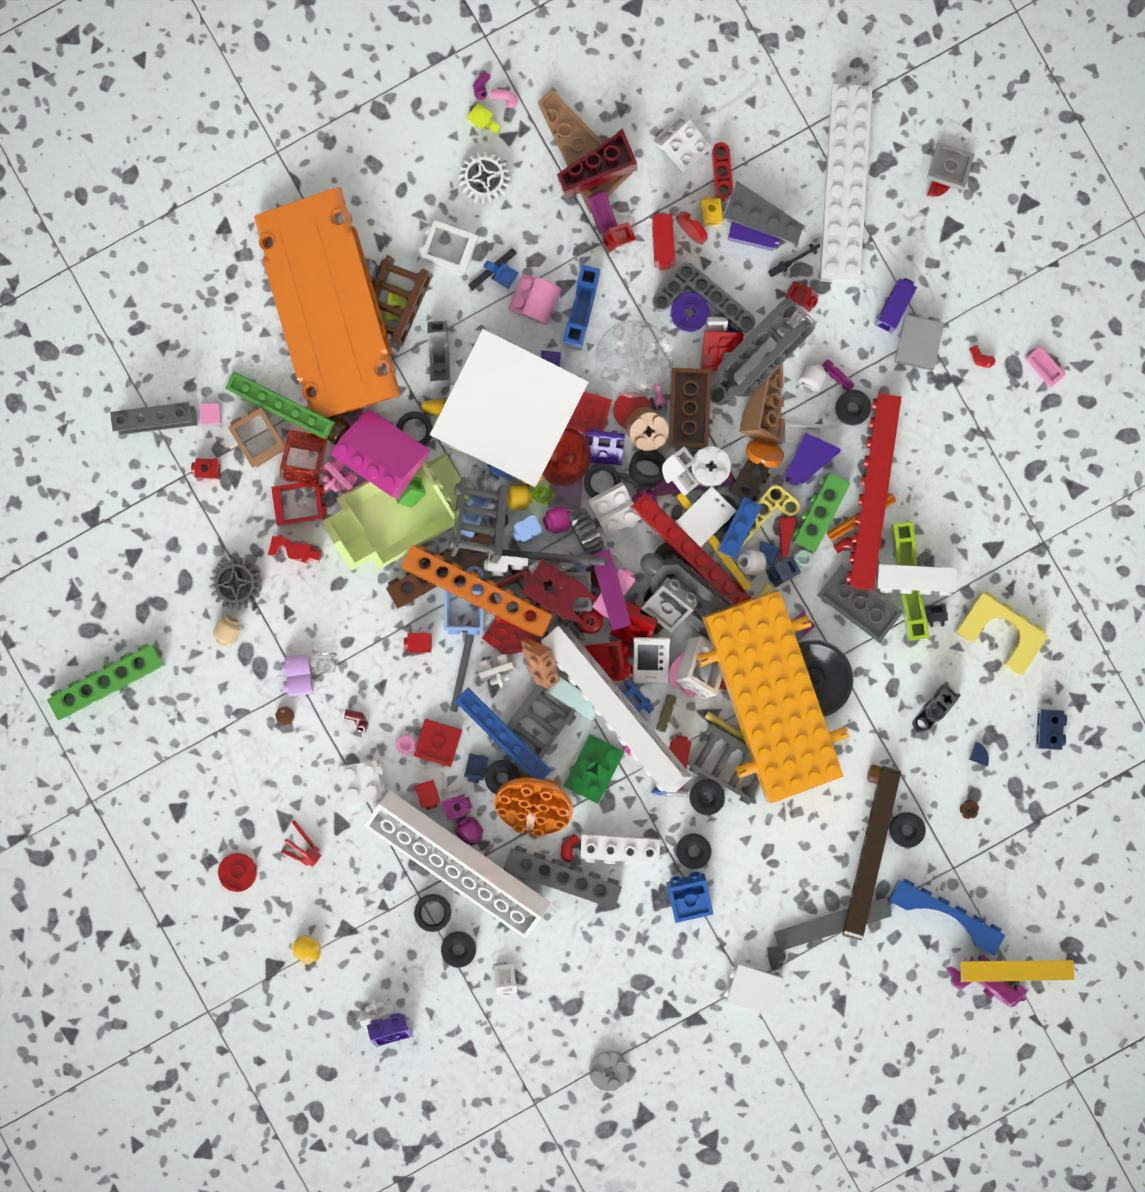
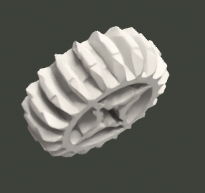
M484 151V157H480V153L476 152V159L470 155V163L467 160L463 161L467 168L460 167V171L464 174L458 175V178L463 180L459 182V186H466L462 189V193L469 192L467 195L468 199L475 196L474 203H477L479 198H481L482 204H485V199H489V203L492 204V197L499 201L498 193L503 196L506 194L502 188L509 189V185L505 182L511 181V177L505 175L509 174L510 170L504 169L507 166L506 162L499 164L502 157L499 156L494 160L495 153L488 157L487 151ZM484 163L495 166L499 171H488ZM478 165V174L468 179L470 171ZM482 169L484 171V174H486V177L488 175L490 176L487 178V186L485 185V182H483V179L481 181L479 180L482 178ZM497 177H501L498 186L491 191L490 183L496 180ZM471 185H482L485 193L474 190Z

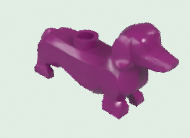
M985 955L978 956V961H991ZM952 966L946 968L951 976L950 982L953 987L964 989L972 983L961 982V973ZM1005 981L977 982L984 988L983 992L988 997L993 998L994 996L1009 1007H1014L1020 1001L1026 1000L1023 996L1028 991L1020 984H1015L1012 988Z

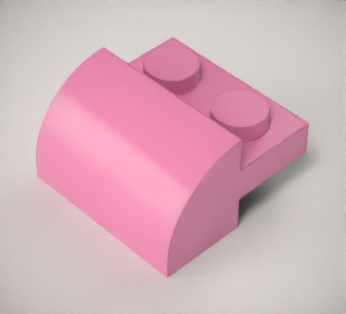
M523 273L508 310L547 325L562 289L546 280Z

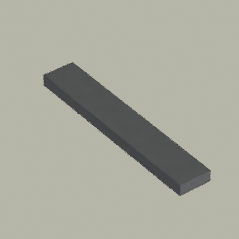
M886 897L872 901L867 924L892 916ZM848 909L775 931L774 935L778 947L786 950L843 932Z

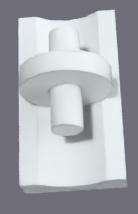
M507 654L497 657L499 666L495 668L491 667L489 660L479 662L480 679L485 681L497 677L490 680L491 686L499 683L500 689L504 688L503 682L510 679L508 674L500 675L515 671L514 665L510 662Z
M375 998L371 999V1005L366 1006L365 1011L359 1013L361 1026H364L368 1033L366 1025L371 1024L372 1020L380 1018L382 1020L390 1019V1016L395 1014L394 1004L385 1006L384 1002L377 1003Z

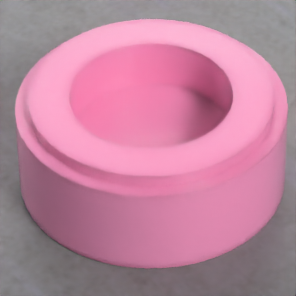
M402 735L396 741V748L402 754H410L416 747L415 739L410 735Z

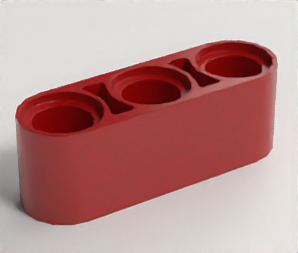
M719 142L714 145L711 154L715 197L717 199L720 198L724 202L730 199L733 192L729 146L724 142ZM722 148L725 150L726 155L719 157L715 151ZM725 168L727 175H718L717 169ZM726 187L729 190V194L723 196L719 193L718 189Z

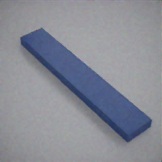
M469 687L455 700L531 778L543 780L552 771Z

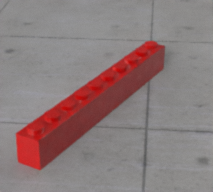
M878 393L877 398H873L872 410H875L874 417H870L869 429H872V434L867 437L866 448H869V455H865L863 467H867L866 475L862 474L860 486H864L863 494H859L858 505L861 506L860 513H856L855 525H858L857 532H853L852 538L855 550L850 552L849 563L853 564L852 570L848 571L846 582L850 583L849 588L873 591L902 396Z

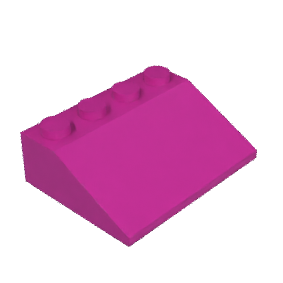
M368 408L340 438L330 455L391 497L399 500L431 450Z

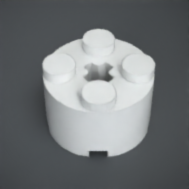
M710 446L702 448L695 454L694 459L696 462L691 466V473L701 486L706 488L712 486L714 488L725 482L731 470V462L726 452L718 447ZM709 463H713V466L716 467L712 472L706 467Z

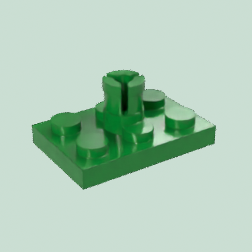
M589 734L563 786L598 804L625 751Z

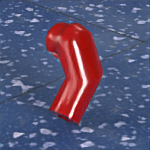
M978 345L969 348L976 365L984 368H991L995 365V358L991 355L981 354Z
M575 833L561 844L560 856L566 863L574 860L572 847L580 841Z

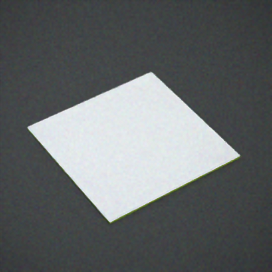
M482 329L430 435L536 487L588 381Z

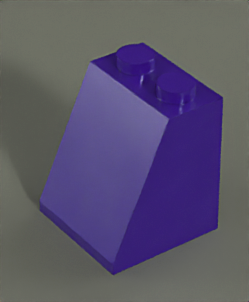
M805 432L802 434L782 477L786 478L785 482L793 486L801 485L839 454L841 449Z

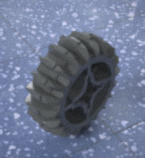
M581 508L573 511L568 516V519L585 554H594L606 550L604 542L586 509Z
M232 557L231 564L225 559V567L218 564L217 567L220 571H212L217 577H210V580L215 581V584L209 585V588H216V591L211 594L212 596L219 595L215 600L216 602L224 600L222 607H226L229 603L230 610H233L234 604H236L237 610H241V604L248 608L247 601L249 600L250 603L254 604L255 601L252 599V596L257 598L260 596L255 591L262 590V587L257 586V583H262L263 580L256 579L261 573L259 571L253 573L256 566L253 565L249 568V560L243 565V558H239L238 563H236V559ZM237 568L244 569L251 579H241ZM231 569L230 579L226 582H221L224 573ZM234 579L245 582L238 586L237 590L234 586L227 585L231 584ZM251 585L249 593L241 599L242 588ZM221 588H230L235 600L227 598Z

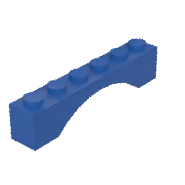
M905 878L903 881L897 880L888 901L907 911L913 909H933L952 916L966 929L976 947L995 956L1005 937L1001 933V928L994 924H991L990 927L983 924L984 919L976 915L973 918L966 915L967 910L956 906V908L949 906L950 902L940 896L938 900L931 896L932 892L923 887L921 890L914 888L915 883Z

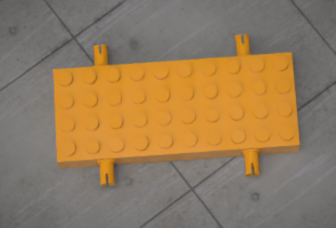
M773 590L702 616L713 650L696 655L697 660H699L698 663L700 667H703L715 661L718 662L751 757V762L735 767L736 771H738L739 779L756 773L766 802L772 804L844 777L833 745L835 742L850 738L849 733H846L848 730L846 726H843L837 730L828 731L795 636V632L811 627V622H806L810 620L808 615L791 621L780 591Z

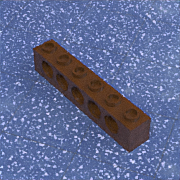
M475 533L473 535L474 538L469 541L489 545L492 538L486 534ZM449 548L439 553V555L445 558V562L449 564L454 562V556H451ZM459 548L457 553H463L465 557L464 561L459 563L463 567V571L489 557L486 552L474 554L471 550ZM426 560L425 562H423L422 568H428L431 564V561ZM448 570L445 573L438 572L439 577H446L448 574ZM407 571L405 573L406 577L399 580L397 577L388 583L389 587L386 590L397 609H400L438 586L430 582L422 583L420 577ZM406 582L413 584V590L410 593H406L403 590V585Z

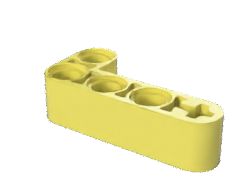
M778 485L770 487L757 502L758 504L766 505L768 512L765 515L758 513L754 521L755 527L749 531V535L746 537L743 545L775 508L785 516L791 517L798 513L800 509L799 502ZM771 490H778L781 494L780 499H772L770 496ZM787 502L794 503V512L789 513L786 511L785 505Z

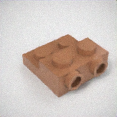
M528 637L522 640L527 670L533 675L535 683L549 689L560 682L552 649Z

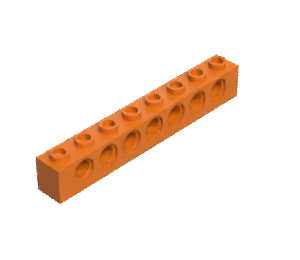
M411 545L401 565L402 569L543 639L553 619L550 610L542 606L540 608L533 606V602L523 597L521 600L515 597L516 593L505 588L503 591L497 588L498 584L493 581L487 580L485 582L481 580V576L475 572L470 571L467 573L463 571V567L457 563L449 564L445 562V558L435 553L433 556L427 553L428 549L423 546L417 545L415 547ZM424 559L431 561L430 566L426 569L420 567V563ZM446 568L448 570L447 576L439 577V569ZM458 577H464L466 579V582L463 586H457L455 584V580ZM475 586H482V594L475 595L472 592ZM494 594L501 596V601L497 604L490 602V598ZM511 603H516L519 606L518 610L514 613L508 611V606ZM528 612H534L536 619L534 621H527L525 615Z

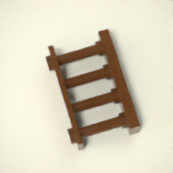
M386 255L385 259H382L380 263V271L373 288L380 310L399 317L400 320L397 327H391L386 324L384 326L386 333L392 337L391 341L403 347L433 274L421 268L420 273L416 274L394 265L395 259L390 255ZM393 272L413 280L415 283L413 289L406 291L386 283L389 273ZM382 290L405 298L407 301L405 308L399 309L379 301Z

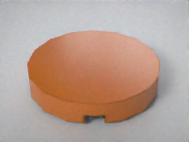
M753 440L746 446L745 454L755 464L764 463L765 467H777L781 465L784 459L782 449L771 442Z

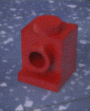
M195 458V462L191 464V474H195L194 478L220 480L221 460ZM203 465L208 466V470L206 472H203L201 470Z

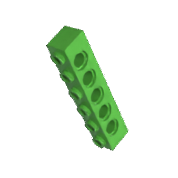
M148 643L137 648L139 652L133 655L127 653L121 656V661L114 664L112 661L103 666L104 670L98 673L93 671L85 675V680L71 682L68 684V689L64 691L58 689L50 694L51 698L47 699L57 720H62L164 667L165 665L155 645L149 646ZM138 657H142L145 661L142 668H138L135 664ZM121 666L127 669L125 677H120L118 674V669ZM104 675L110 679V683L106 687L101 684V678ZM87 684L92 687L90 695H86L83 691L84 686ZM70 693L75 697V701L71 705L66 701V696Z

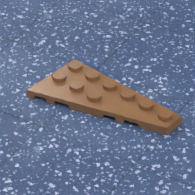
M552 89L538 101L539 108L567 167L602 144L600 138ZM632 173L581 192L580 194L589 213L591 214V210L586 198L587 196L601 190H606L609 197Z

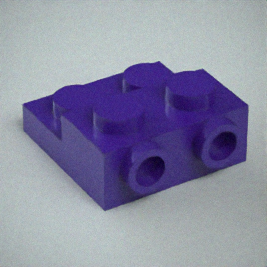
M396 1013L391 1015L390 1019H375L371 1021V1024L366 1025L370 1041L375 1047L414 1037L405 1014Z

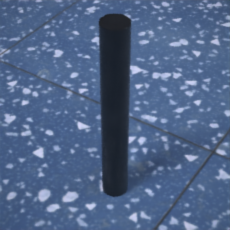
M511 248L494 264L499 267L501 262L507 263L517 252ZM486 269L468 284L469 288L473 291L494 273Z

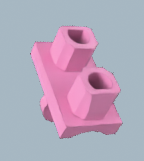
M337 459L331 463L328 461L321 470L326 475L322 479L327 484L324 490L327 492L329 489H332L335 493L340 490L345 494L352 489L357 477L351 472L343 477L339 472L344 468V465Z

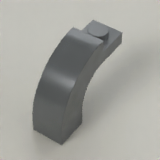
M447 321L427 322L430 388L450 387Z

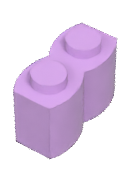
M309 655L284 657L285 662H282L281 665L282 672L286 673L287 681H284L285 693H288L290 697L314 694Z

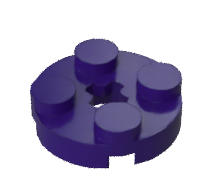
M685 293L679 296L671 307L673 324L684 332L701 330L707 323V317L710 316L707 302L701 295L696 293ZM689 307L693 308V311L696 312V315H692L691 318H688L687 314L684 313Z

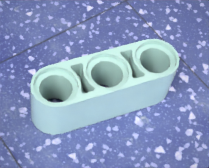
M559 677L560 682L549 689L546 688V692L589 720L593 721L597 713L593 710L592 707L594 705L591 701H586L580 694L581 690Z

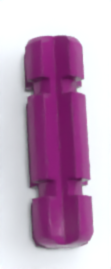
M829 359L822 364L824 370L828 371L829 375L839 385L842 384L843 389L846 391L851 390L855 384L850 379L848 380L847 376L837 366L834 367L833 362Z

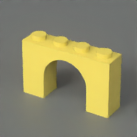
M980 593L955 633L970 643H974L990 620L1002 618L1009 621L1016 629L1017 643L1003 665L1018 675H1023L1047 640L1046 630L1037 624L1034 627L1028 623L1029 619L1026 616L1013 613V608L1006 603L1002 605L996 601L997 597L991 593Z

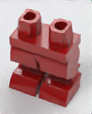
M282 535L272 536L268 551L269 556L279 555L281 548L285 547L288 558L301 561L305 564H309V561L320 563L322 551L313 549L312 544L293 543V541Z

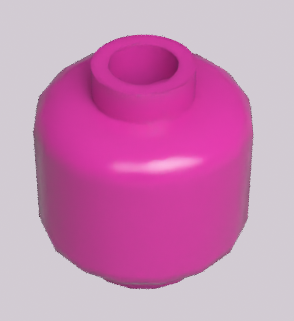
M562 506L547 510L543 517L546 531H550L552 534L568 531L571 527L568 519L571 512Z

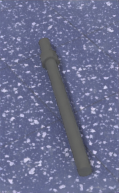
M502 549V556L580 563L583 566L607 565V558L594 557L591 554L579 556Z

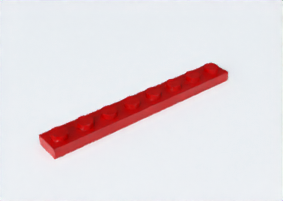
M645 492L631 505L630 508L700 577L734 605L752 598Z

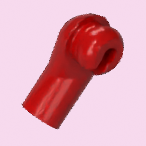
M845 537L833 545L837 553L846 548L855 550V544H852V537Z

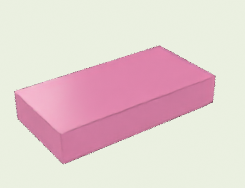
M1041 345L1025 358L1050 388L1066 375Z

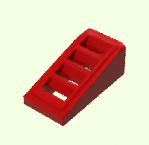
M796 518L779 519L781 558H786L788 555Z

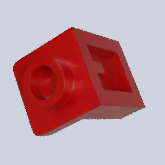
M629 222L609 228L602 234L603 243L609 252L636 240Z
M793 281L785 299L790 298L796 305L811 312L812 308L818 303L819 295L813 289Z

